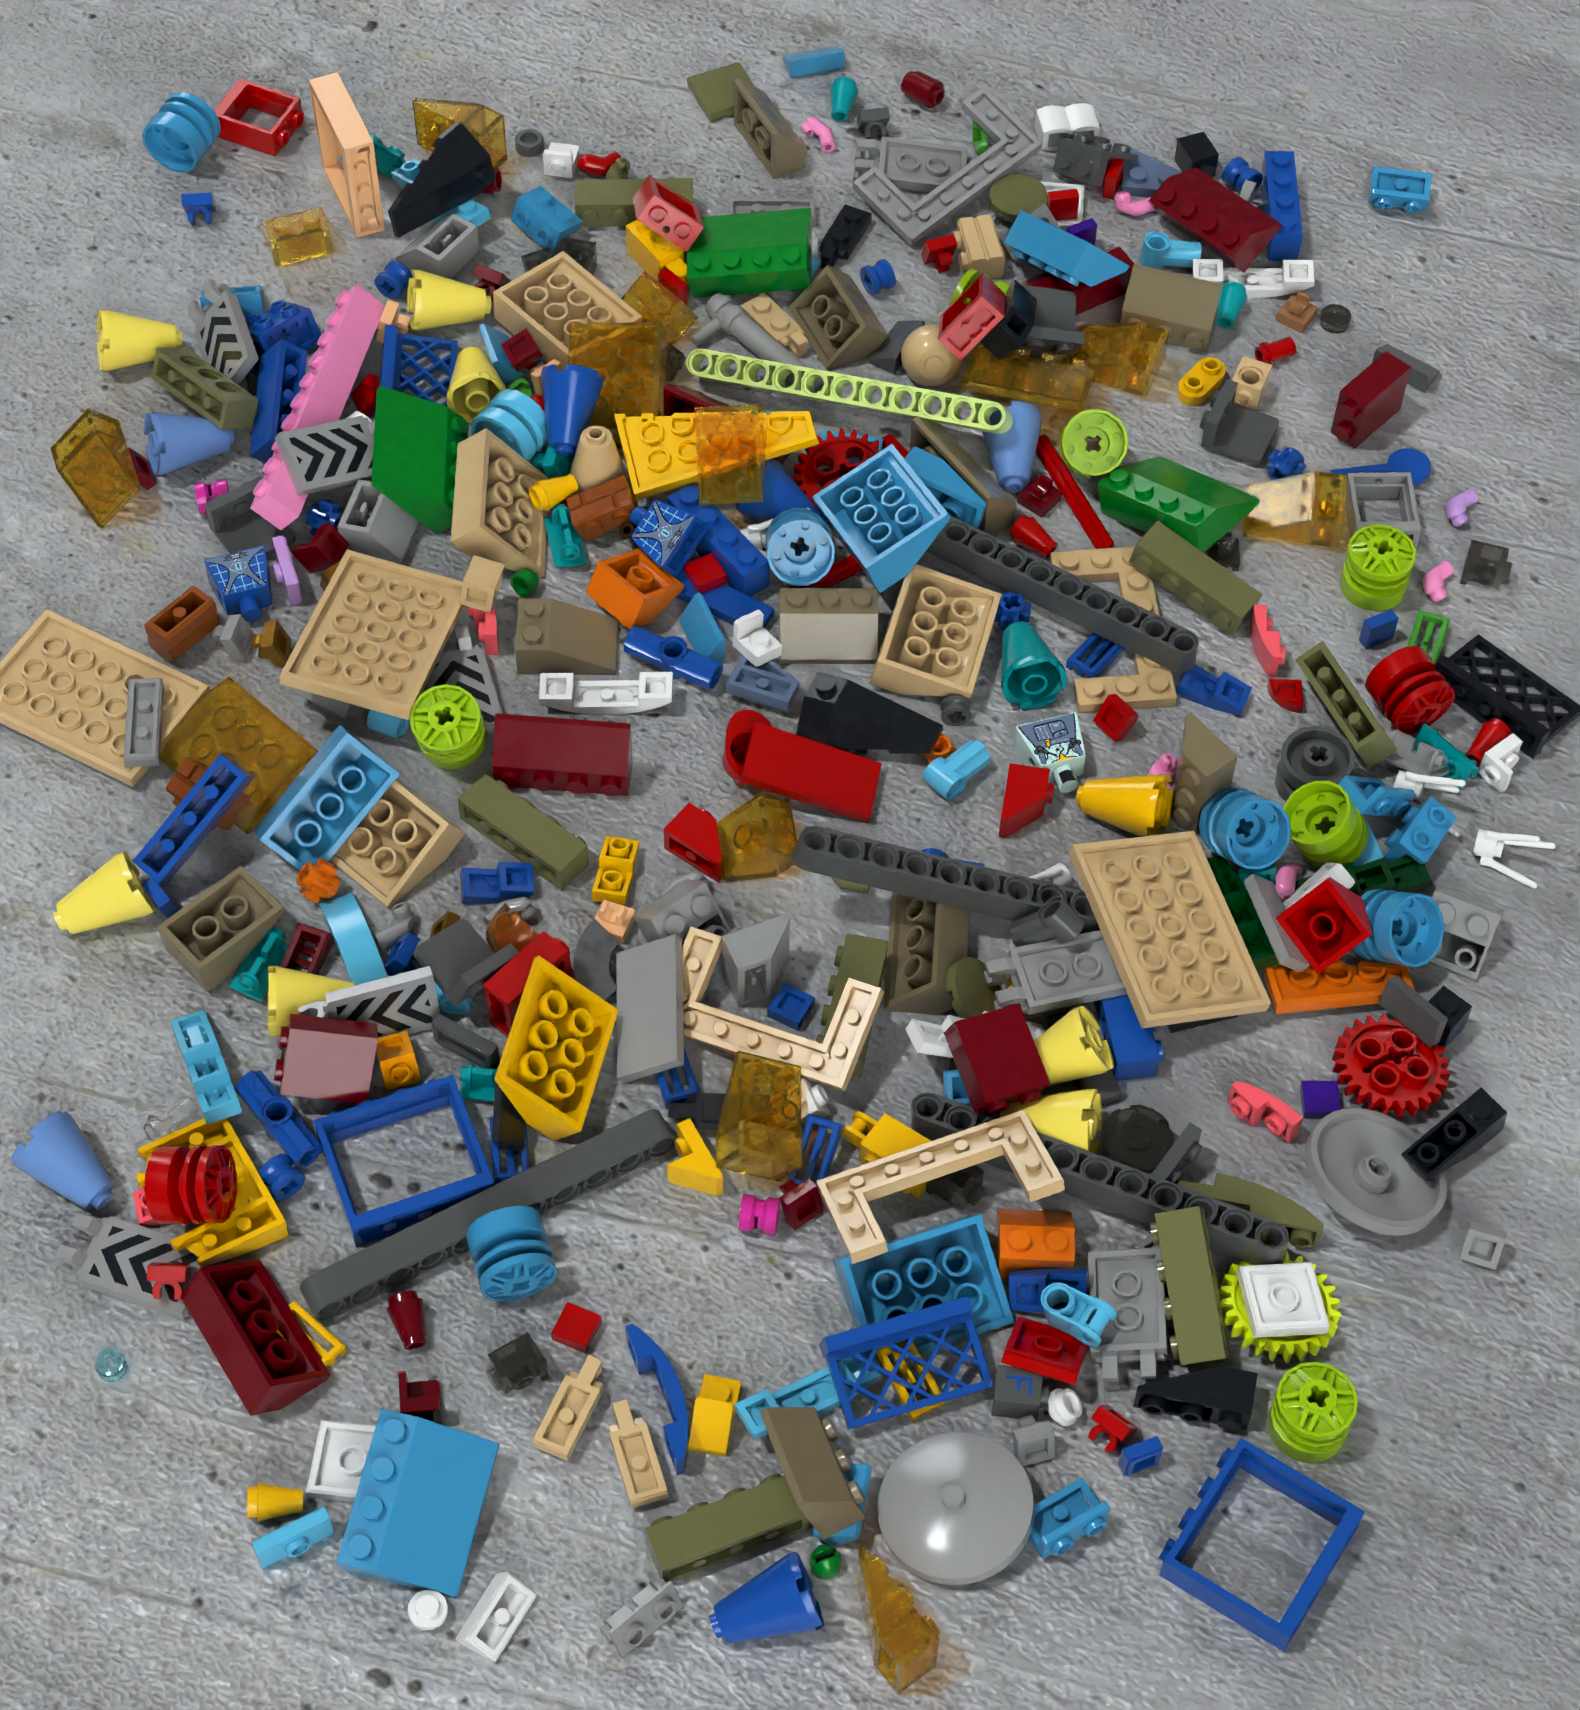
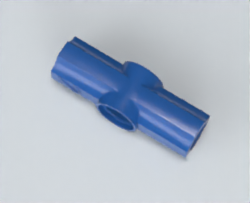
M633 626L628 632L623 645L624 652L659 667L660 672H673V679L683 678L708 690L715 688L723 672V663L689 649L687 643L681 637L668 636L664 638L640 626Z
M261 1070L250 1071L242 1076L239 1083L235 1086V1091L263 1125L267 1137L279 1145L282 1151L290 1157L296 1168L307 1167L316 1161L318 1155L322 1152V1146L294 1112L290 1100L280 1095ZM276 1117H284L282 1120L273 1121V1119Z

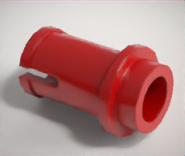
M1286 337L1269 344L1262 342L1259 344V347L1255 348L1256 360L1271 365L1273 361L1294 356L1296 353V345L1291 337Z

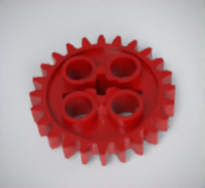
M840 429L839 437H834L831 431H827V440L825 441L817 435L819 444L816 447L805 448L807 454L799 453L798 462L800 464L794 465V473L797 475L793 476V480L817 507L812 496L880 452L878 451V440L869 444L868 434L866 433L859 439L854 429L850 437L845 436L843 429ZM857 457L861 459V462L850 463L847 459ZM821 466H828L832 470L829 472H820L818 468Z
M1381 1013L1378 1022L1371 1015H1367L1364 1024L1359 1020H1355L1352 1028L1346 1027L1342 1037L1339 1036L1332 1056V1060L1335 1061L1332 1071L1339 1074L1337 1084H1347L1345 1096L1356 1094L1358 1096L1355 1102L1357 1106L1367 1102L1369 1103L1368 1110L1374 1111L1378 1107L1381 1108V1112L1385 1115H1388L1389 1110H1394L1398 1119H1401L1404 1110H1407L1412 1117H1415L1419 1108L1427 1112L1431 1103L1436 1105L1440 1096L1445 1092L1448 1085L1447 1081L1451 1074V1071L1447 1070L1450 1059L1443 1058L1445 1047L1433 1046L1430 1048L1395 1017L1393 1022L1388 1021L1384 1013Z

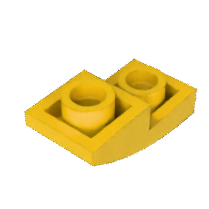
M612 836L605 837L599 856V869L592 888V901L602 903L604 899L626 906L638 856L639 840Z

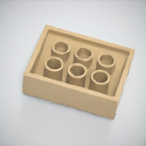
M564 251L493 292L494 319L514 336L527 328L543 354L540 358L546 363L553 359L561 362L563 370H565L566 364L597 371L643 321V316Z
M487 428L458 443L451 543L471 558L473 555L496 561L505 564L504 568L516 572L528 568L535 572L538 578H541L545 573L547 531L544 518H547L548 511H538L533 506L529 496V487L534 486L535 481L549 478Z
M915 564L909 574L902 580L869 684L904 695L944 697L961 695L971 698L1002 594Z
M396 778L330 860L385 906L391 908L447 859L466 832L399 778Z

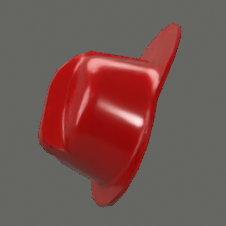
M743 709L734 713L729 719L726 728L722 764L726 773L735 780L736 786L745 784L739 782L754 723L759 722L772 727L766 717L754 710Z

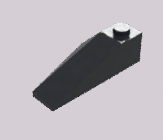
M456 121L437 137L432 145L435 150L429 159H423L418 165L420 172L412 183H406L389 208L388 214L396 237H401L478 196L496 180L490 154L461 122Z
M817 672L804 695L796 735L837 749H856L857 754H868V749L888 750L890 754H931L943 731V725L848 679Z

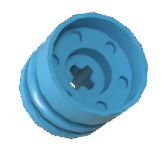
M175 92L167 98L165 104L160 107L159 112L145 126L142 133L143 142L150 155L166 168L177 172H189L196 167L203 158L205 151L219 137L221 131L220 120L214 110L197 96L186 92Z
M791 508L781 512L771 521L766 531L765 548L772 572L781 581L793 586H808L820 581L830 571L835 554V546L827 522L818 513L807 508ZM802 537L804 544H801L799 549L794 548L793 542H797L798 538Z
M1229 787L1219 790L1209 798L1201 811L1199 821L1201 839L1207 848L1245 869L1259 870L1271 866L1283 855L1289 844L1291 834L1289 817L1280 805L1241 787Z
M1383 889L1370 890L1361 896L1373 934L1354 948L1359 956L1374 962L1418 967L1427 964L1436 955L1442 944L1444 922L1440 908L1432 898L1419 893Z
M519 1205L491 1211L476 1219L465 1233L472 1260L477 1264L475 1271L482 1295L491 1301H512L534 1295L550 1285L558 1274L550 1245L546 1244L547 1235L540 1212L533 1207Z

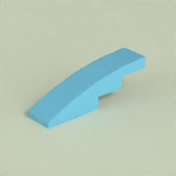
M203 1009L170 1020L207 1125L242 1113L239 1100L205 1010Z

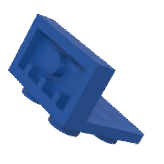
M279 300L268 306L269 310L262 314L255 313L245 317L251 338L256 339L262 355L280 339L307 351L317 345V341L321 336L311 309L285 300Z

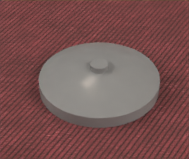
M1362 1108L1337 1110L1322 1118L1307 1140L1305 1162L1308 1174L1315 1188L1335 1211L1362 1228L1385 1235L1413 1234L1427 1227L1435 1219L1446 1200L1447 1184L1444 1172L1426 1181L1401 1156L1406 1149L1421 1137L1412 1129L1388 1115Z
M949 1432L919 1441L895 1460L881 1484L877 1502V1513L885 1543L892 1555L904 1568L930 1582L946 1585H964L982 1581L995 1575L1018 1556L1032 1530L1035 1503L1030 1480L1025 1469L1007 1448L982 1435L966 1432Z

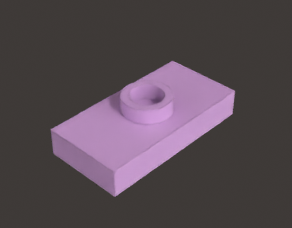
M283 535L273 537L272 542L277 563L272 564L276 581L277 583L283 582L290 606L301 604L300 585L286 539Z

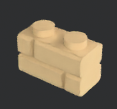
M988 214L980 215L976 218H973V216L959 218L957 229L952 234H954L957 241L956 249L960 250L958 255L960 270H966L967 272L969 269H976L981 274L991 275L993 279L1002 278L1004 275L1005 256L992 216Z

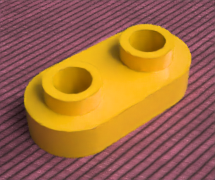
M1212 357L1199 360L1180 379L1177 388L1178 399L1183 404L1189 406H1197L1204 403L1224 382L1226 373L1224 363Z

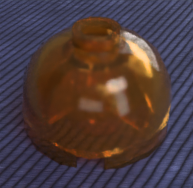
M506 903L493 915L486 929V941L494 953L510 943L520 952L538 936L514 911L509 916L507 915L511 908Z

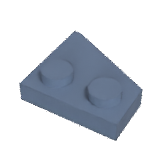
M1131 148L1130 152L1138 154L1139 157L1138 161L1125 160L1121 191L1129 192L1130 196L1152 197L1168 177L1182 173V171Z

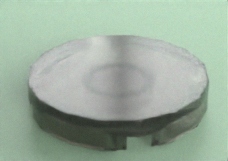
M1130 1105L1129 1108L1122 1110L1119 1108L1113 1111L1104 1121L1100 1136L1101 1149L1106 1158L1145 1173H1151L1156 1169L1174 1142L1173 1132H1171L1166 1118L1153 1108L1142 1105Z

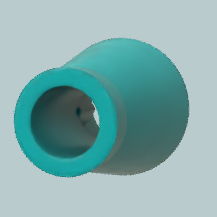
M839 77L830 86L831 117L835 121L843 122L848 119V114L858 95V88L856 87V82L851 78Z
M1229 281L1223 284L1216 321L1220 327L1232 328L1234 326L1235 320L1248 298L1246 288L1241 283Z

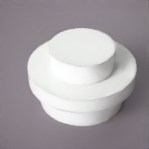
M1057 1388L1049 1393L1047 1409L1051 1418L1062 1426L1067 1427L1074 1424L1082 1414V1405L1077 1394L1069 1388Z
M420 1591L411 1598L408 1604V1616L411 1623L422 1630H432L439 1627L445 1621L448 1614L446 1599L437 1591Z

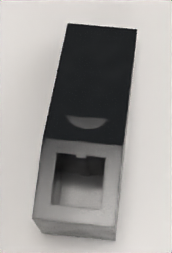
M1016 280L1012 281L1005 293V317L980 341L999 361L1021 347L1034 326L1037 299Z
M1479 1088L1406 1149L1401 1156L1426 1181H1429L1476 1153L1499 1134L1504 1128L1507 1111L1483 1088Z
M1219 1365L1139 1385L1133 1407L1140 1408L1145 1413L1151 1415H1162L1164 1413L1179 1416L1183 1421L1189 1423L1203 1421L1217 1424L1220 1428L1227 1431L1247 1430L1252 1415L1258 1373Z

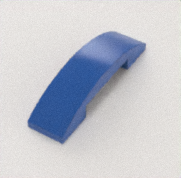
M635 1325L625 1326L626 1343L637 1372L641 1375L652 1370L654 1371L673 1423L663 1426L664 1442L676 1474L680 1475L685 1473L689 1450L687 1407L680 1382L669 1360L657 1344Z

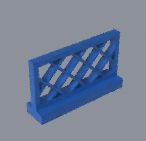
M385 324L380 387L383 386L399 392L409 389L416 397L432 402L434 401L430 397L438 392L446 398L448 391L446 387L449 388L457 360L458 340L397 333L398 326ZM402 345L415 346L420 351L410 356L402 349ZM443 349L451 350V353L445 358L440 359L433 351ZM425 356L434 363L426 369L417 362ZM411 366L418 374L408 378L401 370ZM440 369L448 376V378L441 382L431 375ZM423 379L433 386L424 392L416 385V383ZM446 401L441 403V405L447 406Z
M968 1296L827 1336L821 1340L819 1347L823 1358H826L848 1430L990 1389L994 1386L971 1317L973 1309ZM962 1324L968 1337L963 1351L943 1341L949 1328ZM942 1331L939 1338L931 1334ZM922 1336L936 1344L927 1362L908 1352L914 1338ZM907 1341L904 1348L896 1345L897 1343ZM887 1347L900 1354L891 1372L871 1362L878 1349ZM940 1347L959 1357L951 1375L932 1365ZM970 1347L974 1357L967 1354ZM871 1351L867 1359L859 1355ZM851 1357L864 1365L855 1383L841 1376L837 1364L838 1360ZM904 1357L923 1367L915 1385L895 1375ZM964 1360L978 1368L982 1382L968 1385L955 1378ZM868 1367L888 1378L879 1396L859 1386ZM928 1370L947 1380L941 1394L933 1396L919 1388ZM892 1381L912 1391L904 1405L895 1406L883 1399ZM951 1384L959 1387L958 1389L948 1391ZM844 1385L851 1388L848 1396ZM857 1391L875 1401V1404L869 1415L854 1419L850 1402ZM916 1394L924 1398L912 1402ZM879 1405L887 1408V1410L876 1413Z

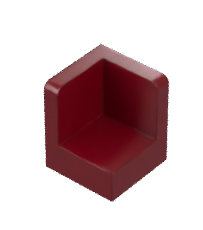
M329 522L320 525L310 543L294 547L291 553L311 574L324 571L339 562L350 544Z
M398 1371L400 1413L442 1424L439 1381L408 1382L407 1372Z

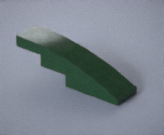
M1409 855L1389 863L1383 857L1352 868L1350 862L1342 865L1355 881V884L1349 890L1360 897L1365 892L1374 889L1412 893L1432 886L1425 864L1420 865ZM1310 877L1296 881L1295 891Z
M1215 856L1208 858V863L1256 970L1279 964L1259 916L1251 904V898L1243 881L1224 857Z

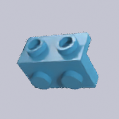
M1373 166L1368 204H1374L1375 207L1380 209L1404 208L1405 211L1411 213H1418L1421 210L1426 211L1430 202L1429 193L1432 173Z
M542 186L517 197L511 215V221L550 254L557 252L561 239L579 231L583 220Z
M1346 775L1338 783L1349 795L1355 807L1362 815L1399 817L1410 808V802L1417 796L1413 790L1386 787L1381 779Z
M1431 796L1418 808L1412 805L1400 819L1404 823L1403 827L1400 830L1396 828L1384 842L1388 846L1383 854L1387 863L1408 854L1420 865H1424L1455 822L1456 816Z
M1080 1478L1035 1504L1034 1523L1028 1540L1041 1559L1052 1553L1054 1556H1059L1074 1545V1540L1085 1534L1087 1537L1094 1536L1103 1530L1107 1525L1110 1506L1106 1501L1100 1503L1084 1479Z

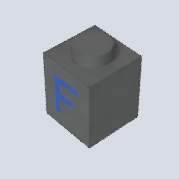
M997 1365L991 1416L1018 1419L1033 1415L1037 1422L1039 1408L1046 1409L1048 1402L1049 1386L1042 1385L1043 1375L1013 1366Z

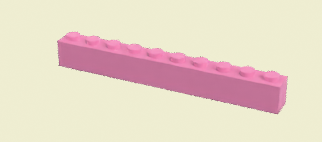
M358 283L349 291L343 290L335 299L334 305H336V309L325 322L328 326L327 330L317 341L318 351L312 355L308 362L310 369L299 383L301 390L290 404L292 411L281 425L283 432L339 420L385 308L382 302ZM275 441L271 448L274 451L273 456L265 463L262 472L265 473L264 477L253 490L255 498L250 508L276 528L282 530L299 517L308 494L297 495Z

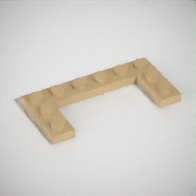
M1135 546L1050 552L1049 562L1088 582L1117 581L1121 598L1160 616L1152 578L1138 571L1129 562ZM1132 651L1136 675L1074 679L1073 689L1078 713L1098 712L1107 696L1111 694H1117L1132 709L1176 706L1177 695L1172 671Z
M690 927L682 946L684 1037L845 1092L881 1003L884 991L880 987L848 978L824 1041L819 1043L702 1004V998L722 952V936Z
M1024 1109L816 1181L821 1198L852 1264L888 1252L886 1240L867 1202L1002 1155L1008 1161L1029 1202L1065 1190L1061 1174Z

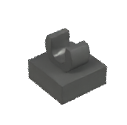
M888 107L859 111L856 118L858 130L864 129L863 135L865 139L871 138V129L879 130L880 138L886 136V126L890 119Z

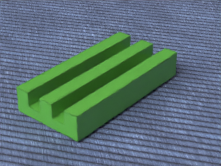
M1419 610L1407 647L1415 645L1422 621L1427 620L1429 623L1421 648L1426 652L1435 623L1441 624L1431 657L1433 663L1436 664L1450 618Z

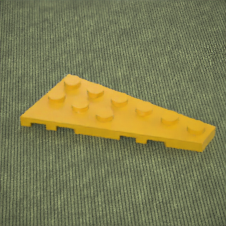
M810 411L771 412L769 415H752L751 412H739V415L705 412L674 413L672 416H654L653 413H642V416L626 417L625 414H614L636 500L819 444Z

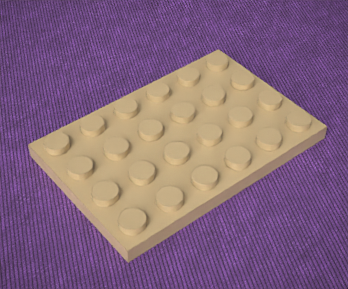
M347 549L280 674V684L410 720L414 703L423 693L465 606L459 604L462 581Z
M47 609L0 662L1 724L131 787L138 783L151 766L125 767L123 761L129 679H163L164 694L160 755L211 693L209 685Z
M1195 831L1072 844L1068 854L1142 1029L1267 1011L1271 1001Z

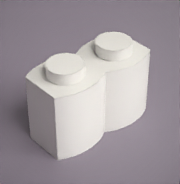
M1077 103L1065 108L1053 105L1036 110L1034 126L1038 139L1043 142V150L1058 151L1061 137L1073 138L1074 133L1089 136L1091 140H1093V136H1099L1100 126L1091 104Z

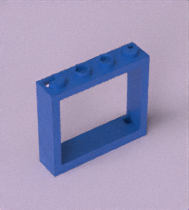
M453 1075L438 1080L433 1078L426 1084L410 1089H399L389 1096L377 1100H365L356 1107L340 1112L333 1111L328 1116L313 1120L318 1141L322 1146L326 1164L356 1247L392 1236L495 1185ZM449 1105L475 1175L357 1215L332 1143Z
M1240 1438L1233 1450L1227 1448L1222 1453L1216 1465L1221 1470L1215 1480L1211 1477L1205 1480L1197 1495L1202 1500L1196 1510L1189 1507L1178 1525L1182 1532L1177 1540L1169 1538L1162 1553L1158 1557V1559L1163 1561L1159 1576L1284 1652L1359 1527L1365 1511ZM1240 1468L1337 1526L1280 1623L1181 1563Z

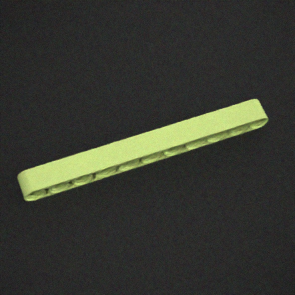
M702 348L691 351L686 359V366L691 374L712 382L907 418L920 417L935 423L994 434L1007 432L1013 424L1012 412L995 401ZM708 357L709 365L701 372V361ZM733 363H736L737 371L733 376L729 377L728 369ZM765 368V378L757 382L758 371ZM794 373V383L790 387H786V377ZM823 378V388L821 389V391L815 393V382L818 379ZM852 383V394L844 398V387ZM881 389V400L873 404V393L875 390ZM907 394H911V405L908 408L902 409V398ZM940 399L942 403L940 411L936 414H931L930 407L932 403ZM966 405H970L972 408L971 415L967 419L961 420V409ZM1000 410L1002 414L1000 422L996 425H991V414Z

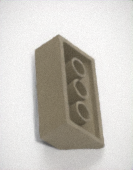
M920 417L913 418L910 451L916 446L943 459L987 503L979 529L993 536L1014 525L1016 502L1010 493H1006L997 484L994 476L987 473L978 464L974 455L968 453L959 444L955 435L949 434L941 424Z
M892 892L884 999L885 1010L890 1012L940 1015L953 1009L951 1001L954 998L952 991L947 992L946 974L951 964L967 957L969 910Z

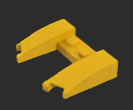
M205 1118L200 1119L138 1148V1156L147 1158L146 1169L152 1153L158 1147L188 1146L192 1149L194 1146L224 1145L231 1152L237 1172V1196L230 1218L225 1223H206L170 1240L171 1246L175 1251L180 1252L186 1249L199 1257L197 1264L201 1267L241 1256L288 1236L287 1224L227 1118L208 1125ZM146 1172L137 1173L136 1175L137 1184L140 1188L145 1187Z

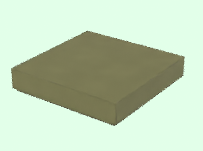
M740 62L687 77V85L709 121L734 114V80L741 79L754 86Z

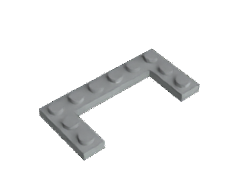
M984 86L962 101L961 109L996 144L914 204L876 166L853 181L852 188L910 246L914 245L989 189L996 180L1008 175L1042 149L1043 142Z

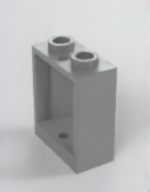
M1411 472L1348 473L1343 498L1350 539L1356 531L1365 526L1387 525L1403 531L1413 541L1416 549L1421 534V526ZM1398 499L1402 521H1361L1357 500Z

